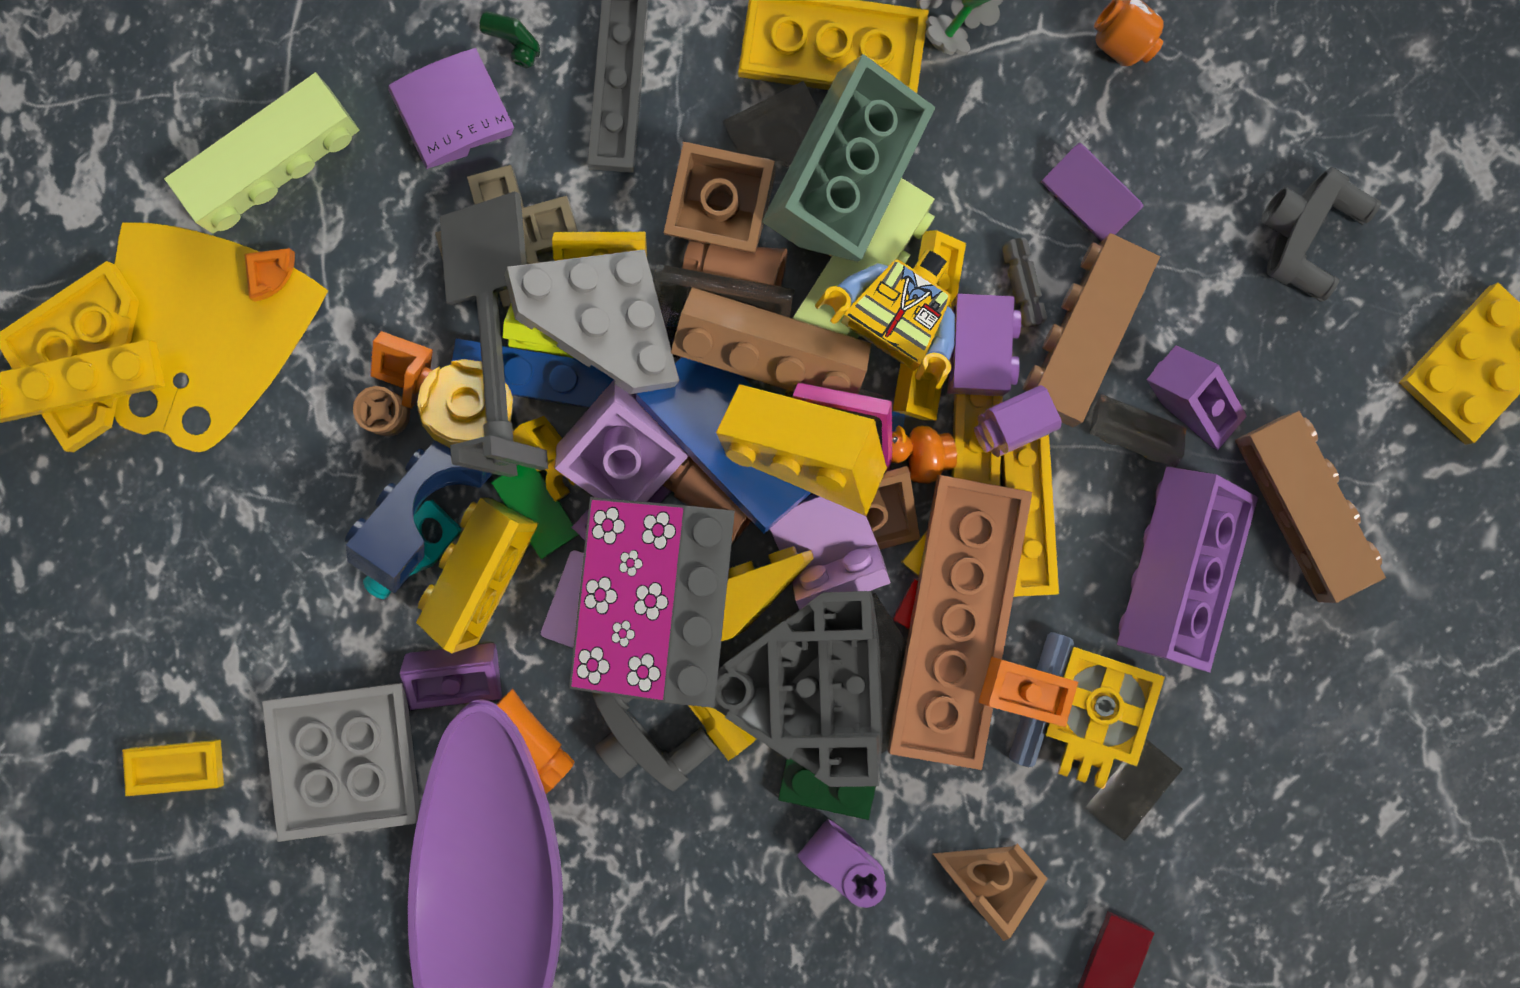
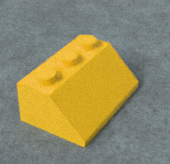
M480 498L478 503L472 502L461 519L460 526L464 530L457 544L451 543L440 560L439 567L443 571L435 585L430 584L426 588L418 603V609L422 610L416 623L444 650L450 653H455L478 644L539 524L493 498Z

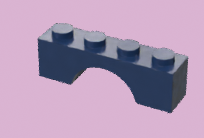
M436 440L426 451L420 448L414 453L406 465V475L397 485L390 483L385 487L376 501L375 506L378 508L367 520L360 518L345 537V542L347 543V562L394 594L424 558L425 541L414 523L415 513L422 501L434 491L446 486L469 485L481 488L493 474L453 465L451 463L450 448Z

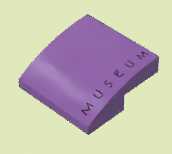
M476 48L424 66L388 86L389 93L426 169L466 157L470 148L511 136L514 126Z

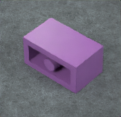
M957 294L951 302V309L955 314L954 348L949 360L951 371L948 374L947 394L1004 396L1011 390V384H1017L1019 377V358L1012 356L1013 338L1018 339L1020 335L1021 312L1020 310H1014V296Z

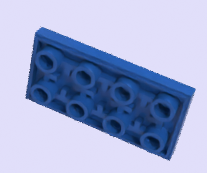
M682 357L675 363L679 382L675 387L636 393V401L763 533H766L810 495L811 492L753 467L736 464L727 457L716 431L739 384L754 387L742 375Z

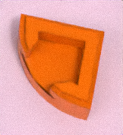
M288 248L244 254L249 299L254 302L261 301L273 296L283 288L294 268L295 252Z

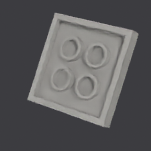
M403 682L262 702L277 842L417 824L420 803L409 708Z

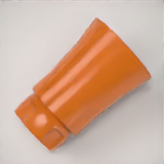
M512 688L496 705L510 717L524 738L537 768L545 794H547L573 767L574 760L560 748L562 744L544 728Z

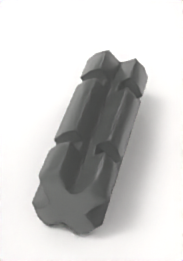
M1026 238L1009 240L1003 245L1002 251L1005 263H1010V269L1007 270L1016 304L1021 305V324L1023 327L1041 325L1047 320V313L1044 303L1039 302V297L1042 294L1034 263L1028 260L1029 255H1031L1028 240Z

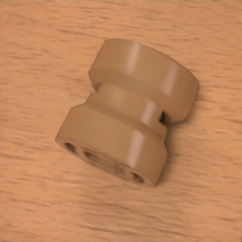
M372 386L365 388L354 401V418L360 427L380 436L390 437L402 432L409 423L410 409L402 406V396L385 387Z

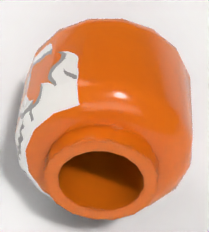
M1112 0L1101 12L1094 24V28L1097 30L1096 44L1121 66H1132L1140 60L1147 63L1159 52L1163 45V40L1159 37L1162 34L1164 21L1159 14L1142 0Z

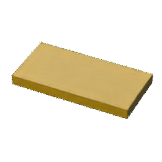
M749 0L738 77L829 90L837 73L864 54L917 93L929 10L862 0Z

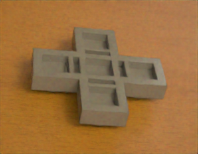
M511 165L467 177L474 204L514 191L521 195L516 175ZM563 196L524 207L521 197L526 263H540L538 255L553 251L552 237L554 232H578L568 197ZM441 231L435 232L443 260ZM508 289L500 291L499 294L505 310H508L511 300Z

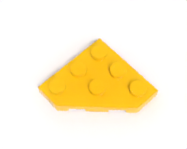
M106 261L0 331V350L11 368L16 369L131 343L139 301L117 266ZM118 397L41 415L63 450L74 453L112 428Z

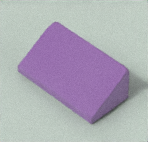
M1078 143L1041 181L1100 241L1109 233L1115 235L1144 207L1142 202L1082 143Z
M495 643L479 644L455 653H450L444 649L412 652L404 656L400 674L410 710L464 704L482 699L487 701L497 700L502 697L498 654Z

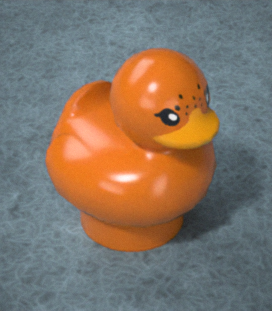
M898 425L896 430L892 431L891 463H900L908 458L911 481L925 484L934 482L937 479V475H941L944 470H951L956 467L957 450L955 441L950 433L938 434L933 428L924 425L913 428L908 437L905 430Z

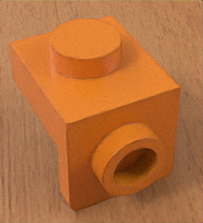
M381 331L373 341L370 376L403 388L402 406L411 409L418 400L421 384L428 374L433 371L431 369L433 349Z

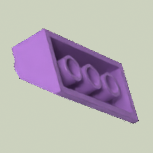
M1166 466L1163 480L1156 489V505L1152 520L1144 533V549L1139 567L1132 576V592L1127 610L1119 623L1120 635L1117 645L1210 673L1258 500L1257 496L1216 474Z

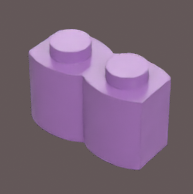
M1040 385L986 409L985 413L978 416L979 425L974 427V432L985 453L991 451L994 456L1000 457L1060 429L1061 418L1048 390Z

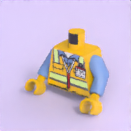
M925 250L913 269L902 261L895 259L889 266L877 263L854 273L838 286L827 288L815 304L817 309L821 305L827 304L835 310V315L830 320L831 323H838L843 316L842 324L911 370L915 371L918 368L915 378L919 381L924 372L932 373L938 380L935 388L940 389L951 371L949 360L954 348L955 314L948 307L951 295L937 285L949 264L944 258L933 251Z

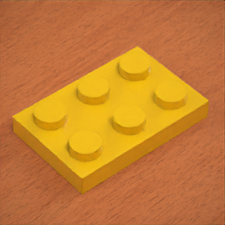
M1499 283L1490 285L1399 382L1465 445L1475 443L1520 395V302Z

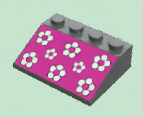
M590 497L569 689L662 703L714 708L735 511Z

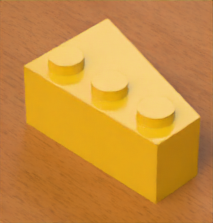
M739 384L716 431L727 457L736 464L753 467L864 516H867L887 469L874 419Z

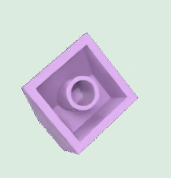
M613 380L557 444L555 469L595 498L647 502L689 455L636 401L635 394L627 393L615 385L614 382L616 380Z

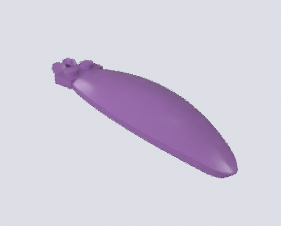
M483 699L475 700L465 706L444 731L430 768L419 809L412 847L408 887V939L413 987L552 988L561 944L563 882L558 842L549 803L531 753L517 726L496 704Z

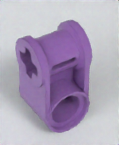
M827 819L798 854V858L810 871L832 885L858 907L868 908L875 906L885 895L886 881L883 867L861 848L844 829L830 819ZM869 873L873 874V888L867 885L862 886L860 890L856 888L855 875L858 874L861 877H866Z

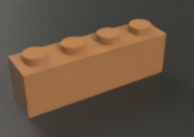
M1109 233L1099 245L1092 242L1080 265L1081 268L1086 270L1080 285L1075 283L1071 285L1061 305V308L1067 310V313L1060 326L1053 324L1043 343L1042 349L1048 351L1041 367L1033 366L1023 386L1025 391L1040 385L1044 386L1048 390L1061 418V422L1072 428L1083 423L1160 259V256L1112 233Z
M692 287L681 312L671 354L793 392L798 383L858 394L867 372L871 343Z
M1300 411L1277 418L1235 439V442L1317 601L1338 603L1386 578L1380 567L1382 565V558L1377 548L1366 540L1359 526L1361 518L1356 507L1343 496L1337 484L1339 482L1338 472L1328 459H1324L1316 443L1318 435L1313 424L1307 418H1303Z

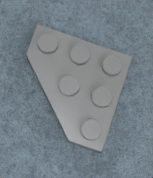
M645 250L509 266L506 268L504 276L517 321L531 330L533 327L537 328L558 342L557 347L588 367L593 365L616 380L614 384L629 394L672 388L677 385L679 377L673 354H671V347Z

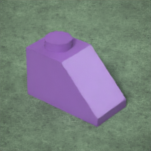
M1177 345L1164 360L1157 364L1152 374L1146 379L1161 404L1206 443L1217 450L1247 416L1219 365Z

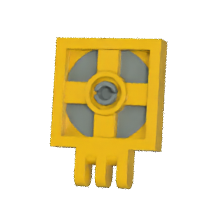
M1073 647L1063 677L1077 681L1078 686L1067 725L1063 727L1048 723L1045 735L1066 742L1058 774L1067 777L1071 771L1074 759L1080 761L1076 780L1086 783L1091 766L1098 767V771L1094 778V786L1104 789L1114 759L1134 766L1138 765L1165 676Z

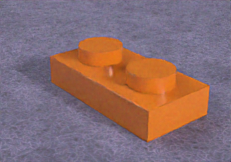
M991 656L978 703L1066 727L1078 682Z

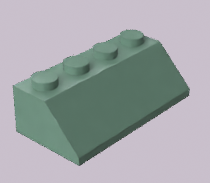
M860 55L837 73L762 223L800 248L856 262L862 260L936 107L866 55Z

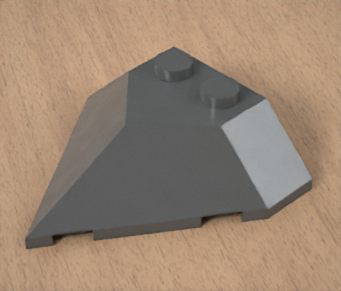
M872 591L821 593L805 607L781 622L718 669L714 709L724 714L726 719L782 756L794 760L815 774L814 777L830 787L879 786L883 735L880 649Z

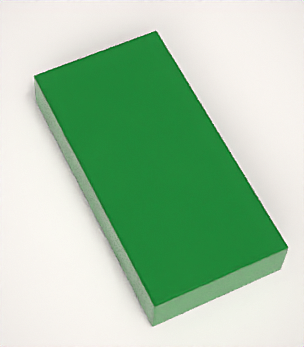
M517 465L518 476H500L491 483L508 508L539 523L529 542L540 559H544L578 537L579 534L572 528L574 522L559 500L555 502L546 489V479L541 471L537 472L534 468Z

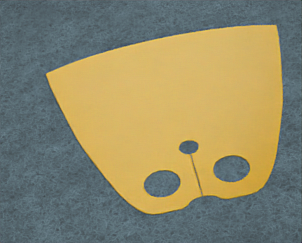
M122 223L115 265L139 301L131 343L146 339L157 342L165 387L150 390L157 398V408L153 414L144 418L138 417L131 412L129 398L132 394L118 397L114 415L117 423L127 430L142 435L155 431L165 433L176 446L194 452H203L214 447L234 429L278 375L319 310L328 290L306 274L293 268L289 280L281 290L267 299L254 302L249 299L244 254L259 251L223 238L189 229L153 223ZM178 373H185L189 378V383L184 388H177L173 383V378ZM195 406L206 409L211 418L208 430L199 435H191L186 432L182 424V417L185 411Z

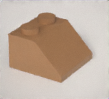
M683 141L664 235L755 254L764 226L762 220L768 210L776 174L775 161Z

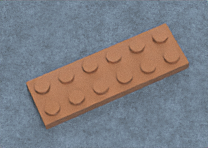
M937 475L887 748L889 754L982 770L993 707L978 703L991 656L999 659L1003 657L1032 492Z

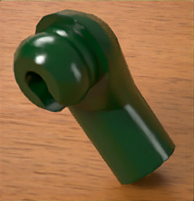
M489 11L482 14L479 23L480 31L485 35L509 41L514 46L510 54L511 60L520 67H532L535 57L540 56V45L522 22L517 18Z

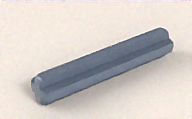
M1050 632L1047 635L1037 670L1063 677L1074 645L1073 639ZM1021 716L1009 753V759L1012 762L1025 767H1033L1036 764L1048 722Z

